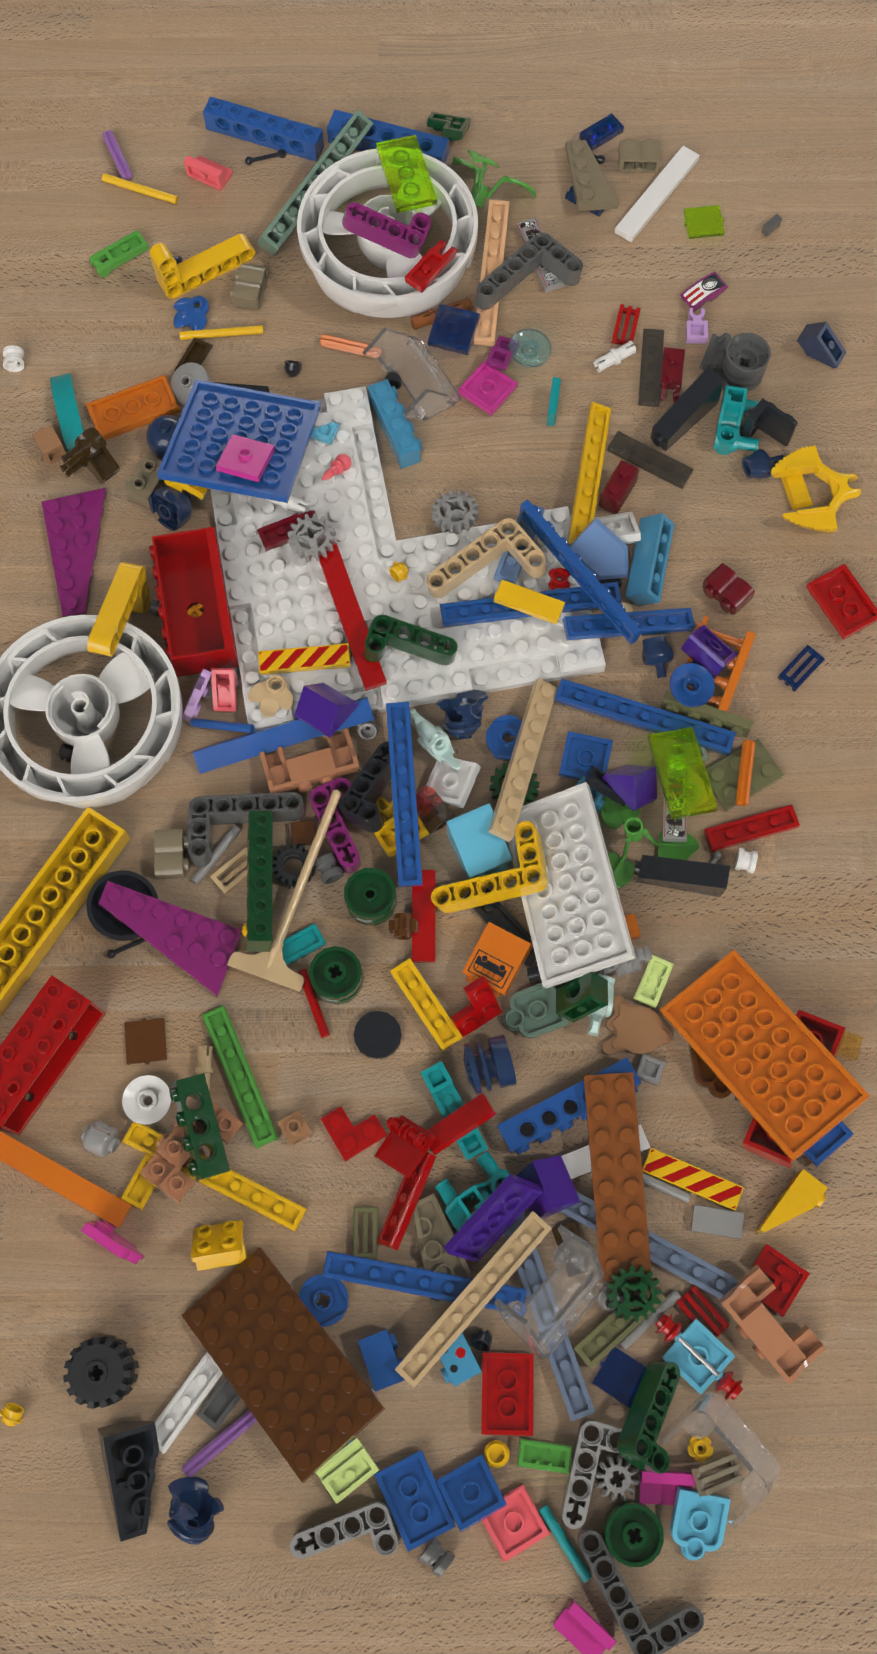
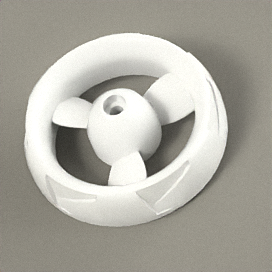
M377 148L357 152L335 162L312 182L301 201L298 211L297 233L300 250L306 264L312 270L323 292L333 302L353 313L356 312L367 316L380 318L408 317L438 305L458 285L465 269L469 268L473 260L478 236V214L473 196L467 185L446 164L414 150ZM382 188H399L397 197L379 195L370 199L364 206L407 226L410 225L416 213L422 212L430 216L440 207L452 225L451 236L442 255L452 246L457 249V253L454 259L448 263L442 272L421 293L405 282V276L422 258L420 253L416 258L410 259L357 235L359 247L364 255L376 267L386 269L388 278L371 277L353 271L332 254L324 238V234H354L347 231L342 225L344 213L335 212L344 202L367 191Z
M98 615L67 616L44 623L21 636L0 657V770L11 782L35 798L83 809L87 807L99 808L123 801L147 784L159 772L164 763L170 760L180 736L183 717L179 682L170 660L162 648L150 636L129 623L126 624L114 653L118 656L112 659L105 667L99 678L90 674L70 675L60 680L54 686L48 681L35 676L44 667L64 656L88 651V638ZM151 688L152 712L144 735L130 753L110 766L109 755L104 743L111 738L117 727L120 717L119 704L133 700ZM17 708L45 711L47 720L57 736L64 742L74 746L71 758V774L51 771L38 765L26 756L18 743L15 732Z

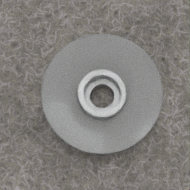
M197 363L183 364L172 375L170 388L175 399L181 404H186L195 379L210 382L206 369Z

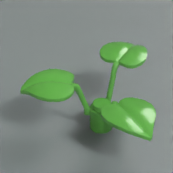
M469 149L467 152L472 157L474 163L483 162L482 169L463 158L453 157L452 165H467L475 173L471 194L476 206L482 208L486 198L490 199L503 182L516 183L527 189L534 199L536 197V192L530 185L509 176H503L488 192L489 187L482 184L487 164L489 163L496 168H499V165L492 159Z
M604 796L603 800L606 802L601 808L603 822L612 829H618L624 824L626 837L621 858L616 853H608L617 889L627 885L634 875L633 864L625 860L630 842H637L643 836H646L655 846L659 847V857L688 860L699 849L697 840L688 833L686 842H663V831H661L659 842H657L648 833L647 829H643V822L637 818L639 809L632 811L627 804L623 807Z

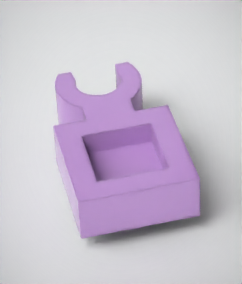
M693 308L689 309V320L686 322V343L707 344L708 321H703L705 315L704 308H701L699 315L693 313Z

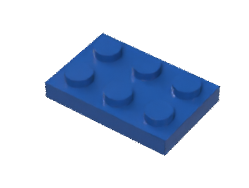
M422 1449L374 1474L408 1552L456 1527Z

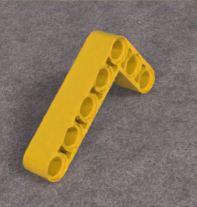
M237 234L179 264L176 263V260L164 243L155 244L149 251L157 282L169 299L177 298L241 266L242 263L249 262L256 253L244 234Z
M127 562L119 564L89 635L87 643L88 652L112 657L131 612L147 614L150 607V593L145 566Z
M522 821L516 826L515 838L520 863L519 868L439 886L431 894L432 902L442 912L452 913L545 890L548 885V875L539 831L529 821ZM531 831H532V834H531L530 837L524 838V835H525L527 832H531ZM536 853L533 859L527 860L530 854ZM540 875L537 881L531 882L533 876ZM517 880L513 887L508 888L511 881ZM494 885V888L491 892L485 893L486 889L489 886ZM467 891H471L469 897L463 898ZM449 896L448 900L445 903L441 904V900L444 897Z

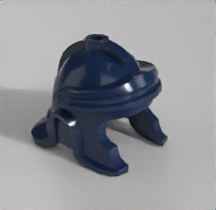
M473 689L458 693L457 698L451 700L446 698L437 701L436 705L445 711V721L442 726L446 733L459 739L472 738V735L482 724V710L484 708L482 703L489 698V695L484 691Z
M184 1477L174 1480L168 1485L172 1499L169 1510V1517L171 1519L167 1521V1525L172 1533L181 1541L193 1545L201 1544L213 1533L215 1528L213 1517L219 1514V1512L224 1511L223 1503L219 1498L212 1497L208 1493L209 1485L202 1478Z

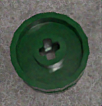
M363 868L348 878L344 887V899L350 916L357 922L366 926H374L386 922L393 915L397 906L396 887L392 878L385 871L377 868Z
M333 946L325 948L316 954L310 964L309 976L313 989L319 998L327 1003L337 1005L348 1003L357 997L362 989L364 976L360 961L353 952L344 947ZM335 974H341L340 977L337 976L336 979L333 978Z
M636 1500L621 1501L614 1504L605 1515L602 1524L603 1539L609 1552L619 1563L628 1567H643L652 1563L660 1554L664 1543L663 1527L659 1518L645 1504ZM630 1528L633 1531L636 1528L637 1532L634 1537H630L627 1533Z

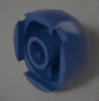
M171 415L159 416L147 428V444L153 455L160 459H163L179 421L177 417Z
M163 486L149 496L151 511L153 514L157 512L160 517L158 521L165 528L176 531L183 527L191 518L192 504L187 492H180L175 488Z

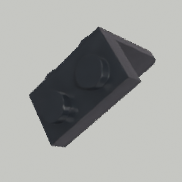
M762 398L755 408L751 406L744 416L746 420L740 428L742 430L741 436L752 438L756 431L760 429L784 446H788L798 422L792 415L784 413L775 404Z

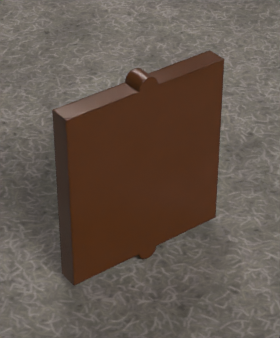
M143 1018L142 1021L124 1023L127 1065L140 1063L149 1065L150 1062L167 1060L164 1018L151 1020Z

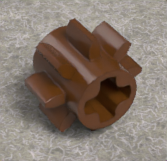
M396 913L394 920H389V931L391 934H394L395 939H412V933H418V921L412 919V914Z

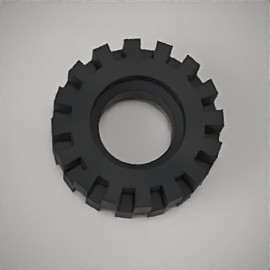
M287 844L285 845L286 848L282 849L280 847L278 849L279 853L274 854L272 871L276 880L282 886L284 884L286 888H290V886L295 888L301 870L297 874H289L284 869L285 863L289 859L296 858L302 862L303 868L309 850H305V847L302 845L298 847L297 844H293V846ZM313 865V868L307 880L308 882L311 881V876H314L315 865Z

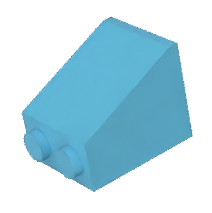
M490 803L446 822L447 837L467 880L506 871L512 866L513 859L505 840L488 832L494 814Z

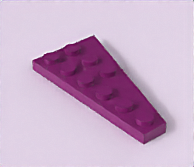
M106 488L42 501L62 617L87 615L90 597L89 589L94 573L93 565L97 555L101 531L100 523L104 513V500L107 495Z
M107 881L99 905L217 997L229 967L227 963L235 951L242 930Z

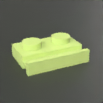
M357 1437L325 1463L316 1474L337 1504L380 1469Z

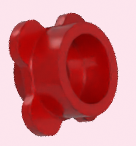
M555 568L549 570L550 582L548 587L550 589L570 588V583L568 582L570 574L566 569Z

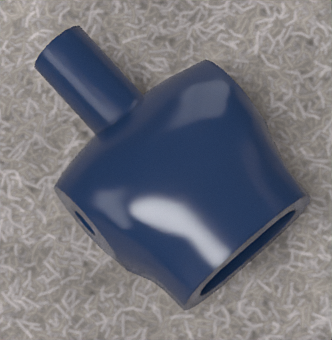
M758 449L742 459V468L749 479L768 478L772 476L771 470L778 461L783 460L784 456L769 457L765 450Z
M658 636L642 640L643 663L649 666L655 665L658 679L667 677L664 664L673 660V651L666 641V637Z

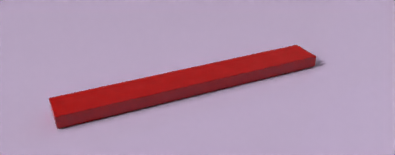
M337 543L332 544L333 552L327 550L328 557L326 558L320 555L319 563L364 689L368 691L387 685L380 662H370L364 657L365 639L369 631Z

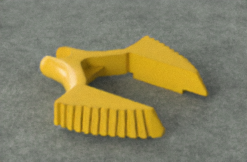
M813 445V447L805 446V448L797 449V451L795 450L790 455L784 457L783 460L778 461L775 467L772 468L771 475L774 478L815 473V476L829 484L832 499L825 507L784 513L782 517L798 527L832 534L838 529L836 513L845 501L861 495V489H852L848 485L849 482L857 480L858 476L854 473H839L832 470L821 461L816 445Z

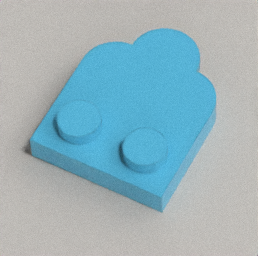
M677 1486L670 1523V1535L680 1545V1550L687 1559H701L706 1551L712 1552L721 1547L731 1501L728 1496L712 1493L699 1497L698 1490Z

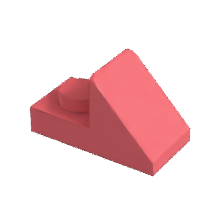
M211 668L213 711L236 712L238 677L234 668Z

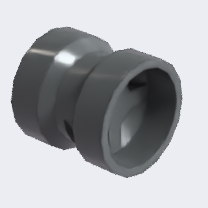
M335 853L325 854L314 862L316 869L321 872L320 878L325 885L336 882L344 876L342 868L337 865L338 860Z
M434 1538L418 1560L423 1565H429L432 1568V1573L437 1578H440L454 1560L455 1555L449 1550L445 1551L441 1547V1542Z

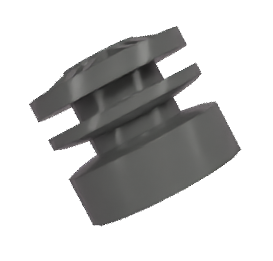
M741 333L729 341L721 362L722 367L719 370L725 385L746 388L748 392L755 389L761 383L771 357V350L767 341L753 333Z

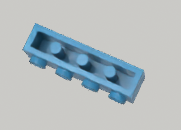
M388 379L368 386L369 402L400 468L403 469L421 462L420 451L423 450L419 438L415 439L413 424L410 420L407 421L405 417L406 410L402 403L399 404L397 400L398 394L395 386L391 387Z
M663 513L640 519L641 541H636L625 596L637 606L659 603L661 599L675 525Z

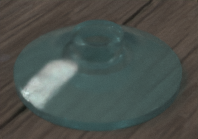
M523 329L513 335L509 344V350L513 352L512 357L517 363L526 367H538L549 359L551 344L548 338L540 331Z

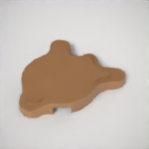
M621 996L613 997L614 1015L607 1021L606 1027L614 1031L615 1035L604 1042L602 1051L605 1055H612L619 1051H627L636 1055L648 1054L659 1046L668 1044L671 1041L672 1032L665 1027L655 1011L643 1006H633L627 1003Z

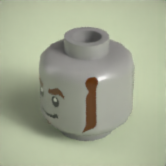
M103 1121L89 1123L81 1136L83 1147L99 1157H106L110 1152L114 1153L120 1144L118 1130Z

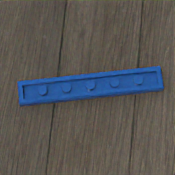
M691 608L626 612L631 619L634 618L639 623L640 635L689 632L695 629ZM605 614L565 616L563 618L567 640L623 636Z

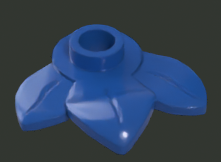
M195 296L192 299L184 297L173 305L178 311L174 317L175 328L189 325L192 330H203L205 328L209 303L203 296Z

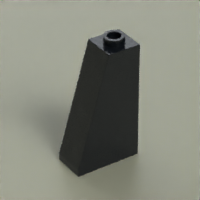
M707 367L653 426L650 437L653 443L665 451L674 445L718 404L724 379L710 367Z
M642 855L640 861L635 862L634 875H638L636 882L720 897L726 891L730 872L729 865Z

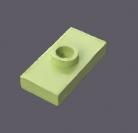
M652 955V960L648 962L633 999L656 1009L674 964Z

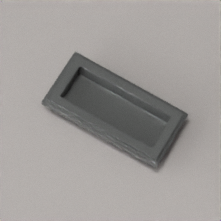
M226 1377L222 1379L196 1414L215 1431H217L241 1399Z

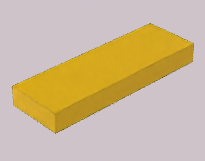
M501 580L494 597L495 603L556 625L565 606L563 601L505 580Z

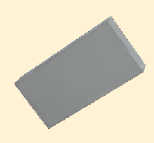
M694 1205L690 1231L742 1239L744 1213Z

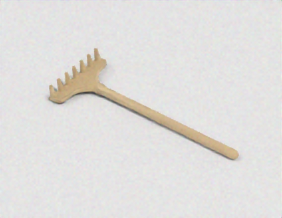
M334 790L330 796L275 939L272 941L270 952H260L254 955L234 952L230 956L227 966L279 984L288 989L290 988L299 993L302 991L304 978L302 975L289 969L284 962L282 953L283 942L340 799L341 792L339 790Z

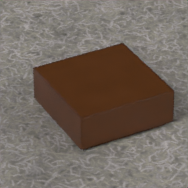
M315 821L291 822L292 844H297V846L312 845L316 835Z

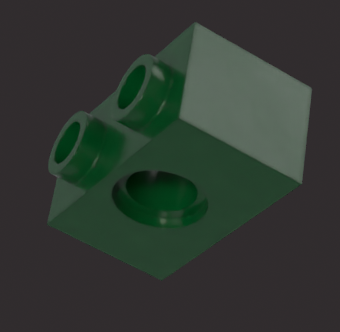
M589 972L556 989V1014L572 1023L608 1005V980L594 972Z

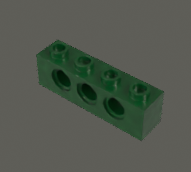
M202 1073L171 1083L172 1088L169 1089L172 1103L176 1102L177 1105L176 1121L179 1128H183L185 1137H182V1144L185 1152L189 1151L191 1162H188L191 1176H195L196 1181L229 1172L230 1168L205 1074ZM187 1097H193L197 1101L195 1110L187 1107ZM194 1121L202 1123V1134H196L193 1131L192 1125ZM201 1145L208 1147L210 1151L208 1159H204L199 1155Z

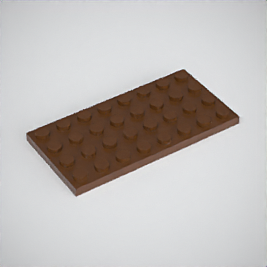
M261 1247L181 1315L303 1483L385 1410L382 1403Z

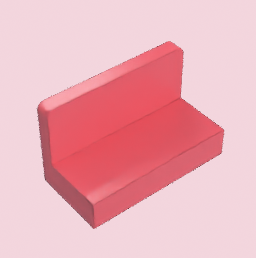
M200 155L196 159L187 156L184 160L188 176L220 191L233 175L231 169Z

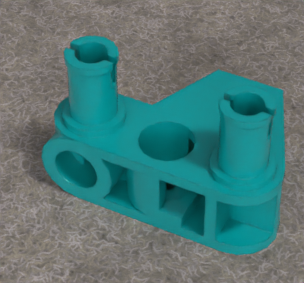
M726 385L723 391L713 449L718 454L728 455L732 452L734 453L737 449L753 452L758 449L759 438H749L739 434L743 412H747L751 406L755 408L760 402L746 399L748 390L746 388Z
M489 1151L476 1159L488 1177L486 1182L472 1186L459 1196L448 1179L440 1182L435 1187L447 1205L445 1213L457 1231L499 1187L498 1183L503 1182L509 1175L507 1169L499 1168ZM476 1198L478 1204L475 1205L476 1211L470 1214L465 1204Z

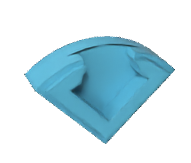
M330 422L327 425L316 427L312 432L311 438L332 445L340 428L339 423Z

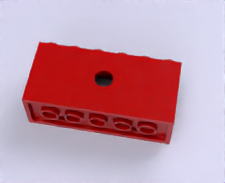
M208 527L152 536L153 545L149 546V550L154 563L152 570L157 583L155 590L160 603L158 610L163 623L161 630L163 640L166 643L164 650L174 668L176 676L199 674L203 669L211 672V668L239 667L215 528ZM200 603L204 608L203 614L199 617H191L187 612L189 607Z
M53 975L50 976L0 1045V1128L19 1136L106 1015L91 1000ZM72 1032H77L78 1037L76 1040H70L69 1036ZM28 1093H33L34 1099L28 1102L26 1100V1095Z

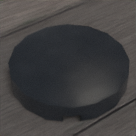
M369 1012L362 1016L355 1025V1045L368 1058H388L400 1046L402 1037L400 1025L395 1017L387 1012Z

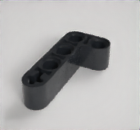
M389 741L383 742L378 746L339 803V807L349 824L370 833L380 831L384 825V820L375 802L391 780Z

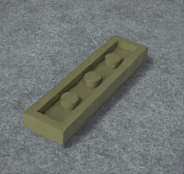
M666 691L661 705L666 711L675 714L679 713L688 718L736 732L735 736L747 737L754 722L706 704L699 707L685 706L678 702L669 691Z
M648 1284V1288L645 1291V1295L649 1299L650 1287ZM637 1290L632 1293L633 1295L641 1298ZM662 1293L656 1295L661 1300V1303L666 1299ZM654 1303L653 1306L656 1309L660 1304ZM633 1306L631 1307V1309H636L641 1306ZM613 1311L573 1349L587 1366L592 1369L645 1318L640 1315L638 1322H635L633 1316H630L629 1320L625 1321L623 1313L616 1316Z

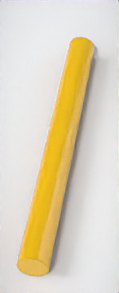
M106 173L102 175L103 182L173 204H177L179 201V197Z
M263 325L180 331L179 334L180 340H189L194 337L203 339L264 334Z

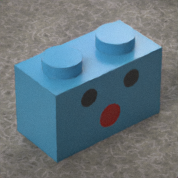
M463 1333L440 1358L444 1365V1368L440 1371L446 1383L452 1382L454 1387L482 1372Z

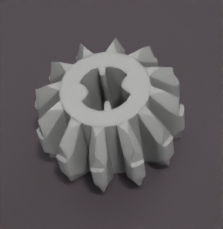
M617 1454L615 1463L612 1457L607 1455V1466L602 1461L598 1462L603 1472L596 1471L595 1477L602 1478V1480L597 1481L595 1486L596 1488L605 1486L601 1495L605 1498L611 1492L610 1498L612 1502H616L617 1493H619L622 1501H626L627 1498L624 1493L626 1490L631 1495L635 1494L630 1484H639L638 1479L631 1478L632 1475L638 1473V1470L636 1468L628 1469L631 1463L627 1460L622 1464V1456L620 1454ZM614 1471H617L619 1475L621 1473L623 1475L619 1479L620 1484L618 1485L614 1481L610 1483Z

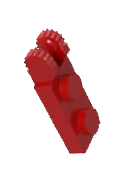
M440 240L405 276V282L423 293L448 263L454 259L457 249L452 246L442 255L447 242Z

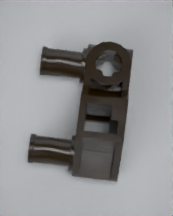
M90 427L76 438L75 446L61 456L64 464L60 466V469L69 478L70 475L82 466L86 467L103 484L118 473L120 467L106 448L107 443L102 435L94 427Z

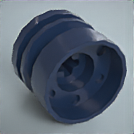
M504 1034L488 1038V1050H483L481 1043L475 1041L477 1053L472 1052L470 1043L463 1044V1061L467 1078L474 1088L476 1095L482 1093L480 1082L483 1081L488 1092L492 1090L491 1079L496 1078L500 1088L517 1084L511 1054Z

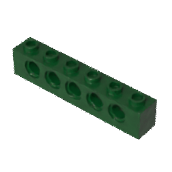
M249 810L246 951L270 952L272 945L273 811Z

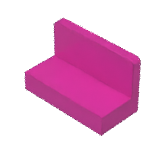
M639 1470V1502L643 1504L674 1505L677 1486L689 1489L695 1486L692 1472L666 1471L663 1474Z
M573 1598L553 1623L554 1627L582 1654H602L606 1648L610 1651L616 1643L614 1636Z

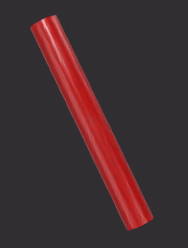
M301 969L297 973L304 978L303 989L320 1036L321 1038H326L330 1036L327 1024L306 969Z

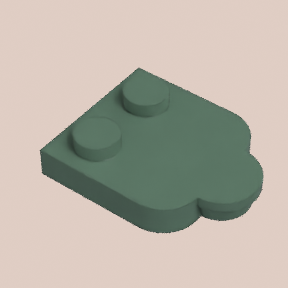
M542 983L513 994L510 999L511 1008L506 1011L503 1018L505 1026L510 1031H520L524 1037L530 1039L569 1025L567 1019L556 1014L555 987L545 988Z

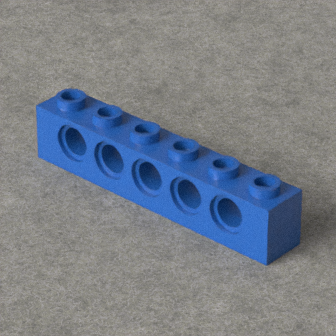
M211 96L203 110L206 129L275 150L284 149L286 153L316 162L324 148L322 129Z
M334 109L327 126L328 143L334 141L353 114ZM370 119L374 124L355 149L365 151L377 148H403L424 153L445 164L449 155V139Z
M628 1057L594 1074L633 1072L635 1094L639 1092L637 1087L641 1085V1081ZM584 1080L498 1124L497 1129L510 1154L516 1152L517 1155H520L531 1149L529 1144L537 1140L541 1144L552 1138V1132L558 1129L561 1132L568 1130L574 1126L572 1122L580 1117L582 1121L587 1120ZM566 1102H573L576 1105L577 1111L574 1114L565 1112L563 1105ZM551 1113L555 1117V1123L553 1125H545L542 1121V1115ZM528 1124L532 1126L534 1134L530 1137L523 1136L520 1132L522 1125Z

